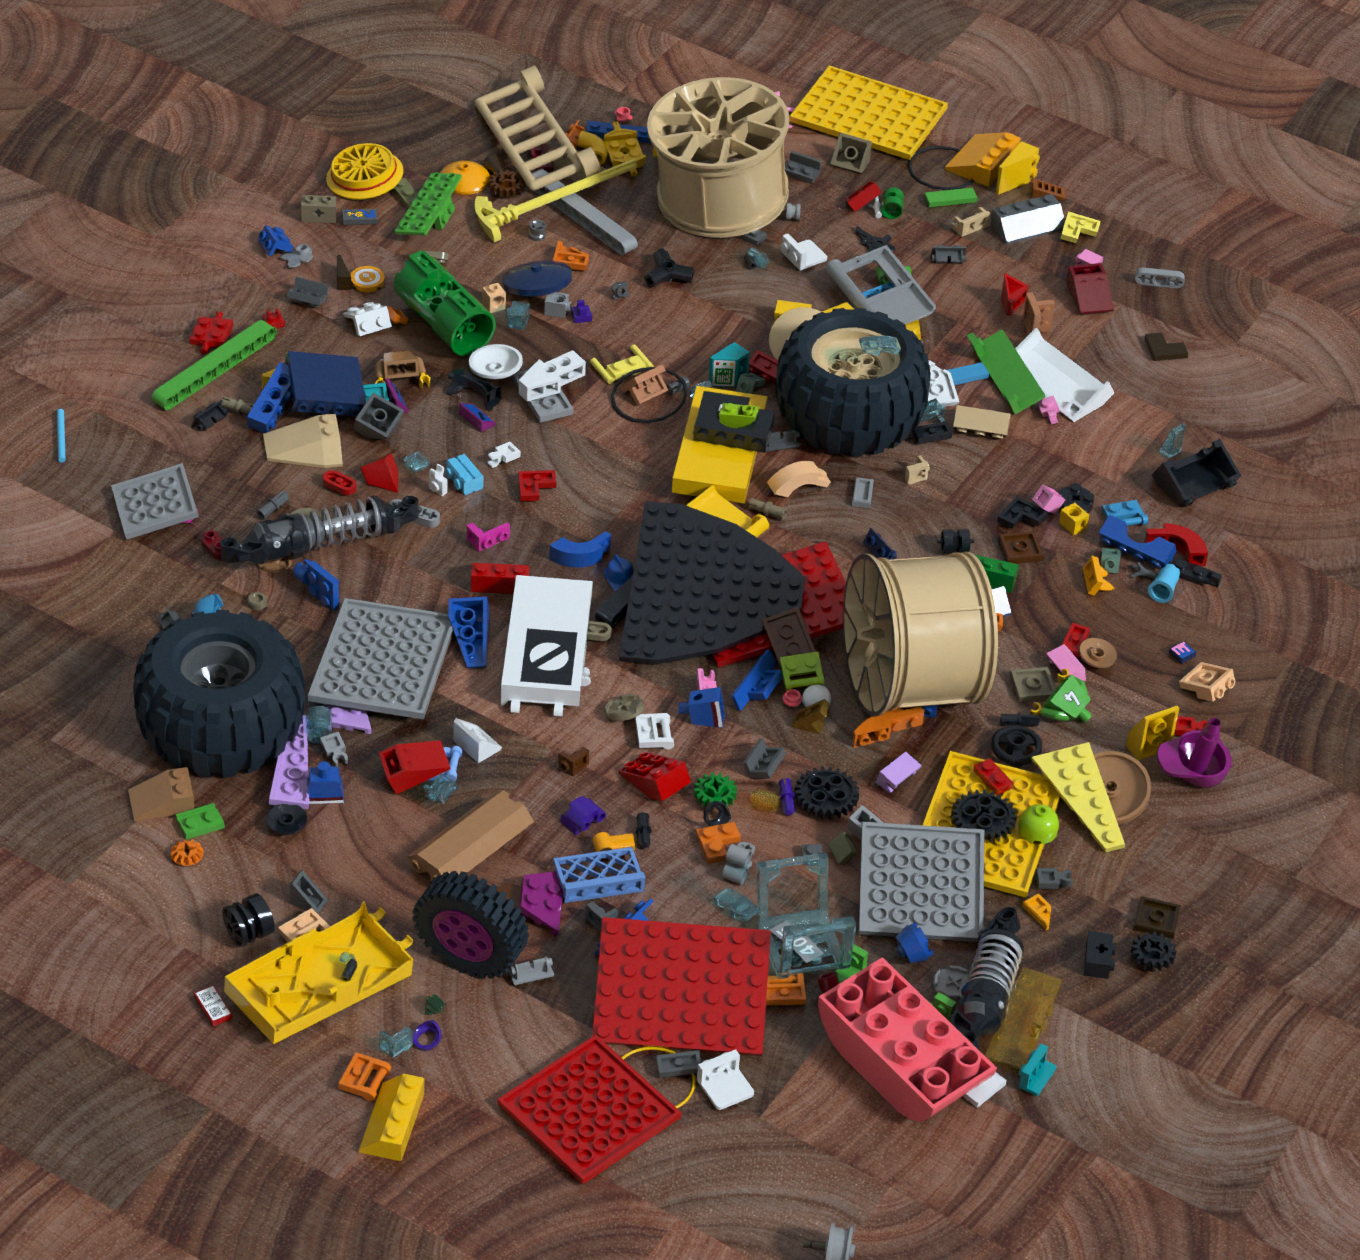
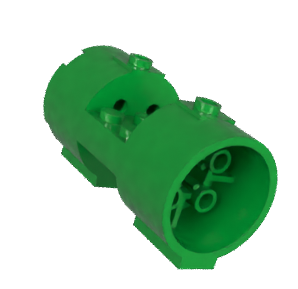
M424 250L409 255L408 260L404 263L405 267L400 273L397 272L394 278L393 286L395 293L418 316L423 317L432 326L433 331L456 354L468 356L477 349L486 346L496 328L494 316L457 282L454 276L434 257L429 256Z

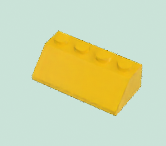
M401 1074L382 1083L359 1148V1153L402 1161L424 1097L423 1077Z

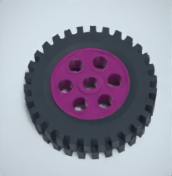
M452 871L450 874L444 872L432 880L414 906L415 908L412 912L414 916L412 919L413 922H416L414 925L415 930L420 931L418 933L419 938L425 939L423 944L426 948L431 946V953L434 956L439 954L441 956L439 960L443 963L448 961L450 963L449 967L452 969L458 967L459 972L465 974L468 971L471 977H475L478 974L481 979H485L486 976L489 979H493L495 976L497 978L502 976V974L508 972L528 942L529 933L527 931L529 928L527 924H524L526 921L525 917L519 916L521 913L520 908H514L515 902L513 899L507 900L505 898L507 894L503 890L499 893L496 890L498 886L493 883L491 886L487 885V880L484 878L479 881L477 880V875L474 874L468 877L467 873L462 871L459 875L457 871Z

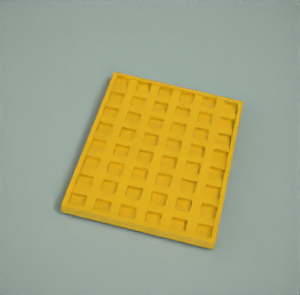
M828 66L792 112L789 121L839 137L840 133L866 139L872 141V149L910 160L945 113L948 103Z

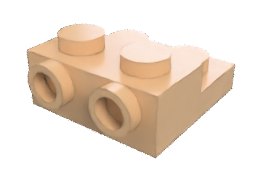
M1201 662L1182 678L1179 683L1180 688L1195 691L1197 698L1213 702L1217 698H1222L1228 688L1232 689L1234 687L1235 678L1233 669Z

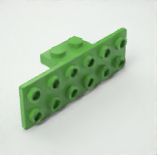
M431 173L396 227L395 234L427 235L433 224H435L436 230H442L452 213H454L455 206L452 203L451 195L462 179V175L455 173Z

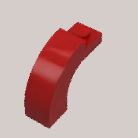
M1163 523V528L1146 530L1144 543L1151 542L1157 537L1174 543L1176 550L1183 554L1187 562L1198 566H1206L1208 557L1206 544L1194 531L1169 523Z

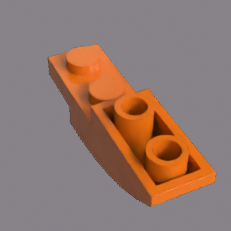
M922 706L906 710L898 708L893 711H886L882 716H871L854 731L853 747L890 739L891 732L923 725L924 710Z

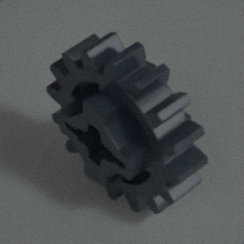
M1155 931L1153 935H1150L1148 932H1145L1144 936L1139 934L1138 938L1133 940L1131 947L1132 959H1137L1136 965L1143 964L1144 970L1150 967L1151 972L1155 968L1159 971H1162L1163 967L1168 969L1170 964L1174 963L1177 950H1175L1174 943L1170 944L1171 938L1164 939L1163 933L1157 936Z

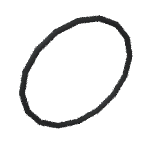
M946 146L927 147L917 151L909 160L908 169L911 173V176L915 178L919 183L933 189H961L963 187L971 185L974 181L973 179H971L969 182L954 187L934 186L919 179L914 174L911 168L912 160L922 152L933 149H946L959 152L960 150L957 148Z
M656 367L635 369L622 376L614 385L611 394L613 408L622 417L633 422L651 423L665 420L676 414L685 404L688 394L685 382L677 373L665 368L666 373L675 376L682 383L684 390L682 402L673 412L663 417L649 420L636 419L624 414L616 406L614 398L617 387L625 378L637 372L652 370Z

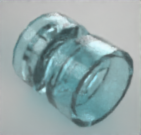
M323 706L310 708L306 712L307 739L312 743L321 744L320 737L332 734L331 712Z

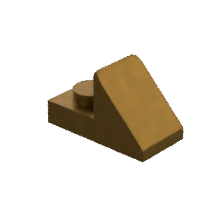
M823 699L797 711L791 726L796 729L820 734L825 723L824 718L827 715L829 703L826 699Z

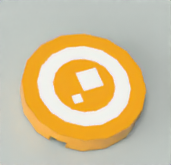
M361 266L351 272V286L356 287V290L360 292H375L377 288H382L385 283L384 273L376 267Z

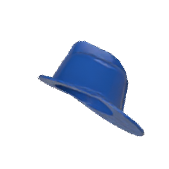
M615 555L614 559L609 562L608 567L605 568L604 575L611 588L617 591L633 576L634 569L628 559L619 558L618 555Z

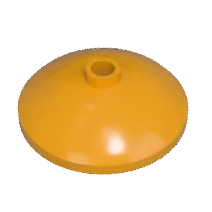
M466 160L452 162L440 172L462 175V179L453 192L461 195L475 194L484 190L488 186L490 179L489 172L485 167L476 162Z

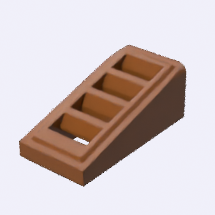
M1033 179L1032 199L1053 194L1058 201H1066V188Z

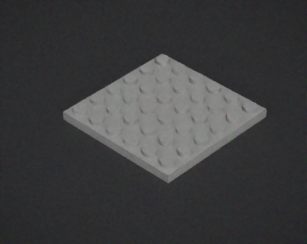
M862 822L859 934L896 937L907 924L911 925L916 922L917 927L922 929L927 939L979 942L978 932L983 929L984 829Z

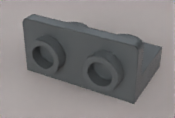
M791 151L789 161L785 165L786 175L813 184L821 173L822 161Z

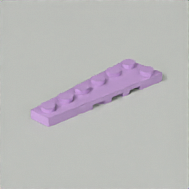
M303 715L298 733L293 742L287 741L285 751L278 756L269 797L270 805H298L303 809H309V794L307 792V715Z

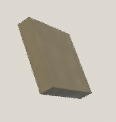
M1048 667L1015 669L1010 672L1018 702L1047 700L1055 690Z

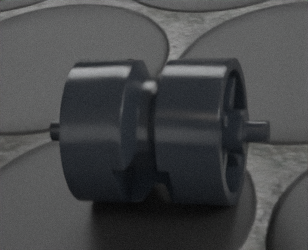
M942 529L941 538L937 540V543H940L943 554L954 553V551L961 553L970 552V545L974 543V539L970 538L969 529H958L956 532L953 529Z

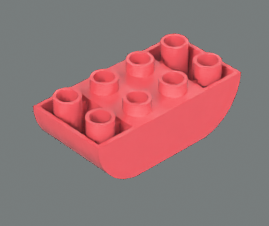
M883 957L819 996L820 1017L834 1047L897 1112L910 1120L920 1122L929 1119L990 1079L997 1070V1067Z

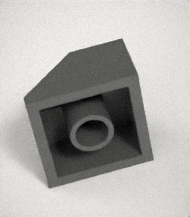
M372 393L356 417L353 430L368 439H387L395 432L402 421L405 410Z

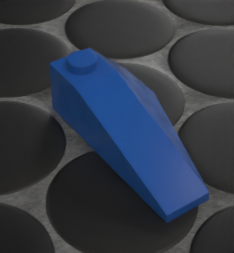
M487 597L450 598L448 616L467 668H487L490 606Z

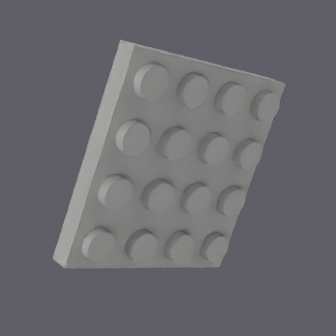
M183 463L111 485L126 540L199 517Z

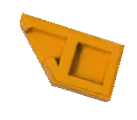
M1039 893L1023 901L1022 907L1045 930H1048L1051 905Z

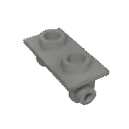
M547 957L533 960L531 964L529 961L520 964L515 963L508 970L514 985L554 976L551 968L553 966L552 959Z

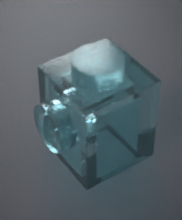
M513 301L511 307L507 308L506 318H508L509 328L526 329L530 318L529 303Z

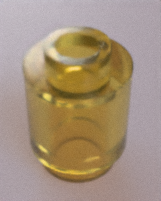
M757 788L756 792L752 791L750 803H753V808L772 812V810L777 811L781 796L776 795L775 792Z

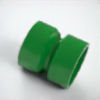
M891 187L883 192L881 212L888 219H896L903 213L904 194L900 189Z

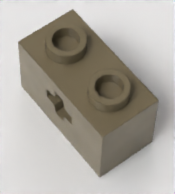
M302 195L301 222L336 223V196Z

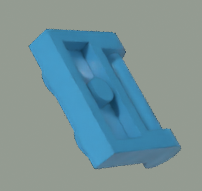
M1137 500L1102 505L1101 511L1106 519L1110 514L1125 521L1127 526L1148 524V516L1144 514Z

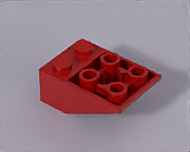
M441 740L396 744L379 752L387 780L396 794L451 769Z
M650 752L641 753L637 759L626 763L623 768L618 770L621 776L646 796L659 801H664L691 783L685 761Z

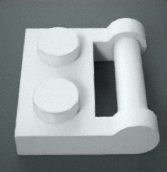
M640 714L635 717L639 748L663 747L669 750L674 747V740L671 738L669 723L671 720L669 714ZM656 723L662 725L663 737L658 738Z

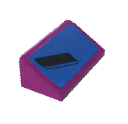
M386 378L385 383L389 401L405 410L404 413H408L409 410L398 388L389 378Z
M459 404V414L481 432L496 425L491 418L474 404Z

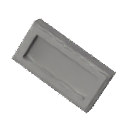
M856 477L852 506L870 508L873 479Z

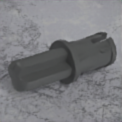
M281 491L272 499H268L267 503L256 511L258 517L264 520L274 511L277 512L279 507L289 500L288 493Z

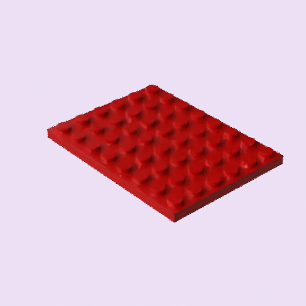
M824 541L783 554L782 556L805 576L801 616L810 638L843 629V603L846 581L827 542ZM765 633L712 655L718 668L764 654L766 650L773 651Z
M603 917L592 1037L597 1035L606 1044L657 1047L689 1051L699 1050L715 1053H725L736 1049L740 1055L762 1056L771 930Z

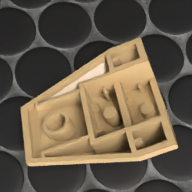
M336 414L314 416L263 434L267 461L320 468L343 466Z

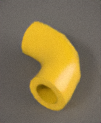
M581 131L578 147L585 149L591 147L598 159L599 165L604 164L608 153L605 142L595 134Z

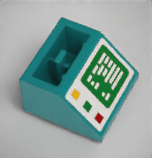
M733 342L718 353L713 354L709 360L708 385L711 387H737L740 375L749 371L750 352Z

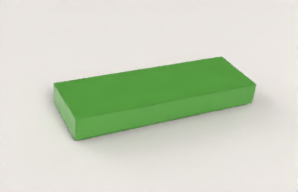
M973 188L925 192L924 195L928 207L976 203L978 199Z

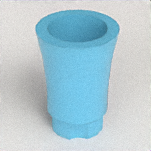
M1167 564L1163 567L1155 580L1149 585L1148 593L1153 600L1167 603L1173 598L1174 589L1180 575V571L1175 565Z

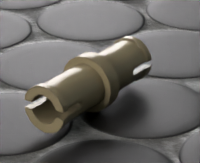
M226 396L223 397L221 404L222 408L235 410L239 414L241 412L249 414L254 404L244 402L242 399L235 400Z
M755 498L751 499L750 504L753 505H749V509L762 512L765 516L771 515L782 520L786 518L787 514H784V512L787 513V508L773 505L769 501L766 503Z

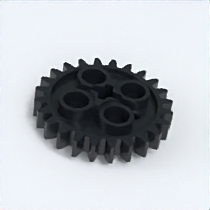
M821 766L820 771L813 768V773L807 770L806 775L801 774L800 779H797V784L795 785L794 793L797 805H801V810L807 809L808 815L812 812L815 813V818L818 815H822L823 820L826 816L833 820V816L836 815L840 819L841 813L847 816L848 811L853 812L854 807H857L860 794L857 781H852L853 776L846 777V771L839 773V768L832 771V767L825 770Z
M985 789L983 793L975 790V794L968 791L967 796L962 794L961 799H956V803L953 804L951 812L952 824H955V828L984 829V842L988 840L992 843L993 839L1000 842L1001 837L1006 839L1007 834H1012V829H1015L1016 809H1012L1013 803H1008V798L1001 799L1002 794L994 796V791L987 794Z

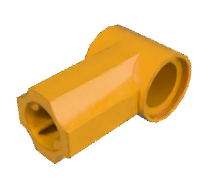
M601 832L594 835L592 839L595 852L632 847L633 851H635L634 836L631 833L610 836L608 833Z

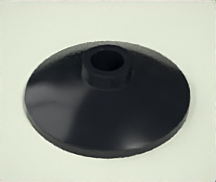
M279 804L268 812L266 818L267 825L273 832L281 835L295 834L306 826L307 814L298 805Z

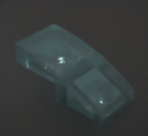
M868 336L859 340L862 352L879 356L882 351L898 355L901 350L896 337Z
M728 887L714 897L715 905L730 910L731 917L744 922L760 912L759 908L752 901Z

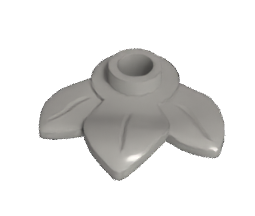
M301 244L295 250L282 255L280 259L287 260V266L294 268L302 262L307 263L312 259V249L308 244Z

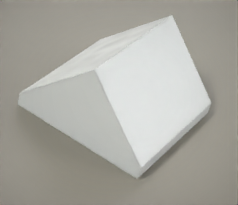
M457 718L453 721V741L476 762L480 763L501 750L502 747L479 726Z

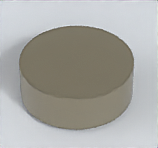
M260 592L250 594L248 596L249 608L253 610L264 609L267 606L266 595Z

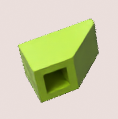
M723 403L719 413L720 423L730 428L746 427L755 421L759 407Z

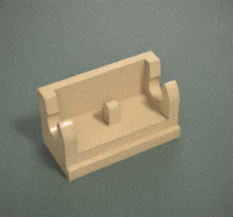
M978 207L977 210L981 213H976L974 216L967 217L964 220L957 216L953 217V220L957 223H951V228L963 237L988 227L990 212L982 207Z

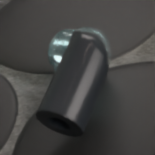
M755 247L749 248L744 256V261L749 269H754L757 266L753 258H757L756 254L759 255V250Z
M344 951L339 958L345 965L341 978L345 981H350L357 968V961L352 953L349 954L347 951Z

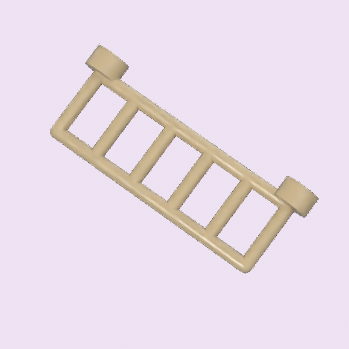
M535 65L520 71L522 80L475 100V106L530 190H538L580 171L585 178L601 172L593 149L589 147L577 152L538 95V92L545 90V87ZM522 90L528 96L526 99L495 112H491L487 106ZM533 106L539 112L535 116L504 129L498 123L499 120ZM544 122L550 129L514 146L508 138ZM554 139H557L562 146L526 162L519 155ZM567 155L573 163L537 179L530 172Z

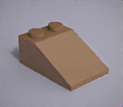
M188 767L166 770L128 789L134 821L175 816L178 813L194 809V795Z

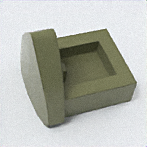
M847 832L840 833L828 844L829 849L840 865H844L857 854Z

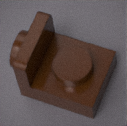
M584 746L572 753L571 756L563 752L558 754V767L571 776H575L589 764V750Z

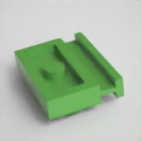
M214 803L176 814V821L179 823V827L186 840L225 828L224 821L219 811L215 808Z

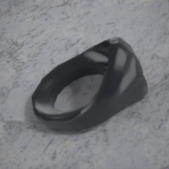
M714 801L706 806L703 819L709 826H715L729 822L731 814L724 803ZM716 806L719 810L718 816L710 821L708 819L709 811L712 807Z

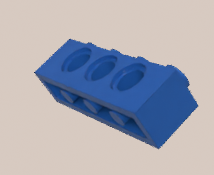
M279 362L247 416L248 427L262 433H268L270 429L275 427L278 416L284 412L286 402L290 401L293 396L287 364Z

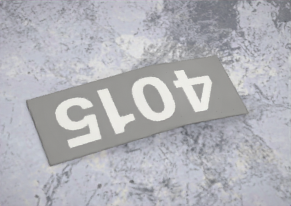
M788 921L769 929L790 946L806 963L824 954L811 939Z

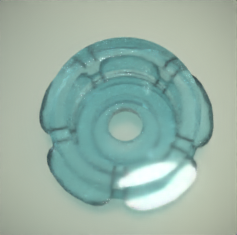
M764 252L755 254L756 258L754 261L757 266L766 268V265L770 263L767 255Z

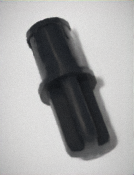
M1020 712L1018 714L1001 713L1000 726H1039L1040 723L1038 715H1021Z
M642 812L637 814L636 834L638 835V845L641 846V849H645L650 846L652 829L649 826V815Z

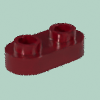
M212 530L204 532L201 535L202 546L213 558L221 560L220 541L223 538L219 533Z

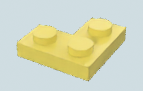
M1068 212L1060 239L1077 243L1080 232L1096 237L1101 221Z

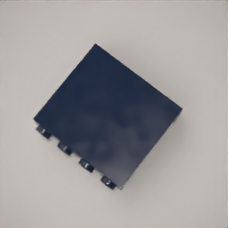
M288 351L284 364H287L289 368L294 399L291 411L358 416L366 404L358 357Z

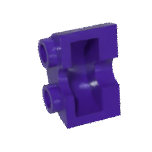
M581 796L569 804L571 808L567 811L566 815L562 813L560 822L574 835H577L582 831H586L590 827L591 822L603 821L606 818V813L590 798Z

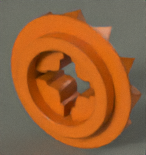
M184 839L183 842L177 841L175 846H171L170 854L176 864L191 866L202 859L204 852L200 842L195 843L193 839L191 841ZM185 849L189 850V856L185 853Z

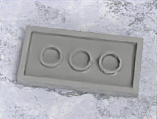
M528 370L516 372L513 375L512 379L518 388L519 379ZM562 390L558 394L527 401L540 423L573 415L574 409Z

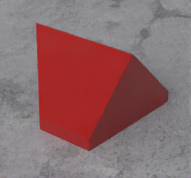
M1004 273L1001 302L1006 314L1011 316L1025 301L1029 285Z
M392 453L360 467L366 484L398 493V468Z

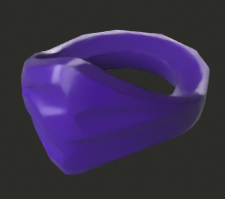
M425 1021L416 1028L412 1037L413 1044L419 1050H431L439 1044L442 1032L436 1021ZM427 1031L435 1034V1039L431 1044L421 1045L418 1043V1038L421 1034Z

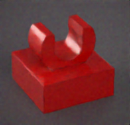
M275 308L276 312L270 313L267 310L266 314L262 315V320L276 329L285 327V321L278 308Z

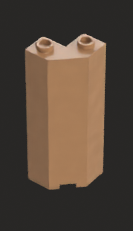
M505 790L496 791L407 857L410 860L411 867L417 873L428 872L431 876V881L444 872L450 874L452 871H457L458 875L461 871L467 873L531 825L534 820L523 803L520 801L515 803L509 798V793Z

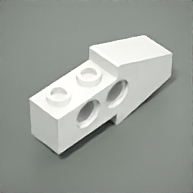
M573 350L545 363L539 359L519 379V395L526 401H531L560 393L561 386L585 376L586 362Z

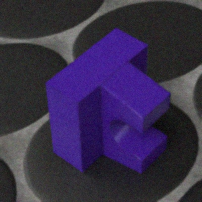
M578 300L577 305L571 307L574 323L591 322L592 314L589 305H585L584 300Z

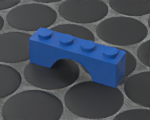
M1110 514L1099 531L1100 540L1103 544L1115 546L1122 553H1130L1140 561L1150 562L1157 569L1170 564L1177 552L1174 543L1160 537L1148 543L1133 541L1127 535L1126 522Z

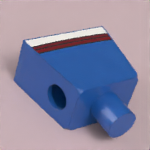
M721 687L690 692L689 702H679V714H690L693 725L723 728L725 711Z
M323 761L318 764V767H311L309 769L307 777L309 804L344 803V786L338 767H330L328 762Z

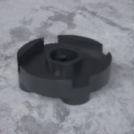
M1073 483L1071 486H1067L1058 492L1066 499L1059 508L1060 510L1073 503H1076L1087 513L1093 508L1094 494L1078 483Z

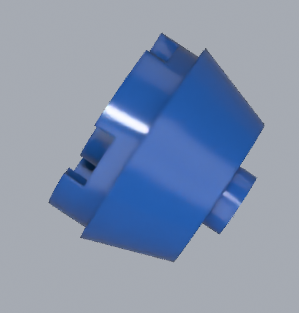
M916 922L911 925L907 924L895 937L899 945L896 948L902 958L905 957L910 964L928 961L927 958L934 955L933 950L928 948V939L922 929L917 927Z

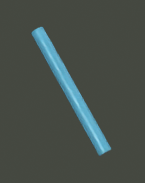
M58 409V461L61 463L66 461L64 410Z

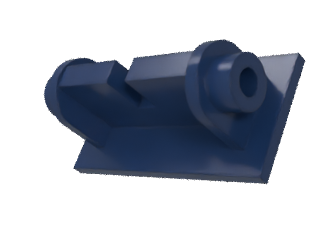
M870 528L863 544L876 558L896 559L897 552L887 545L879 533Z

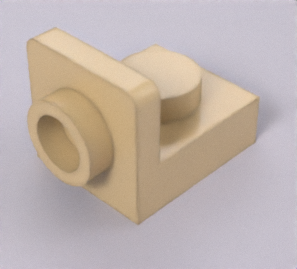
M921 455L917 456L916 464L906 466L905 482L908 485L927 480L930 467Z

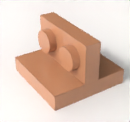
M1033 292L1026 293L1022 320L1028 335L1035 328L1039 332L1051 331L1055 308L1054 300L1036 301Z
M662 364L631 379L620 388L623 394L630 391L638 406L668 391L660 375L666 370Z

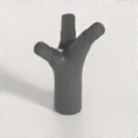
M1140 562L1136 563L1137 566L1130 564V567L1137 571L1130 575L1131 578L1146 576L1155 580L1157 572L1144 568Z

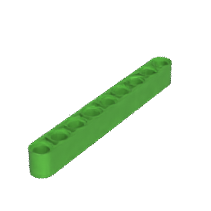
M263 320L257 321L157 388L152 394V401L165 410L172 409L271 342L277 334V329Z

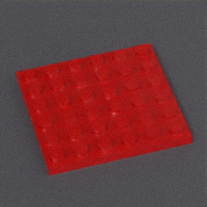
M594 1035L497 1099V1105L582 1185L679 1120L682 1114L681 1111L597 1035Z

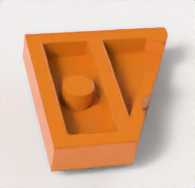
M558 241L553 261L565 263L571 269L586 271L589 263V254L578 251L572 246L569 249L563 246V242Z

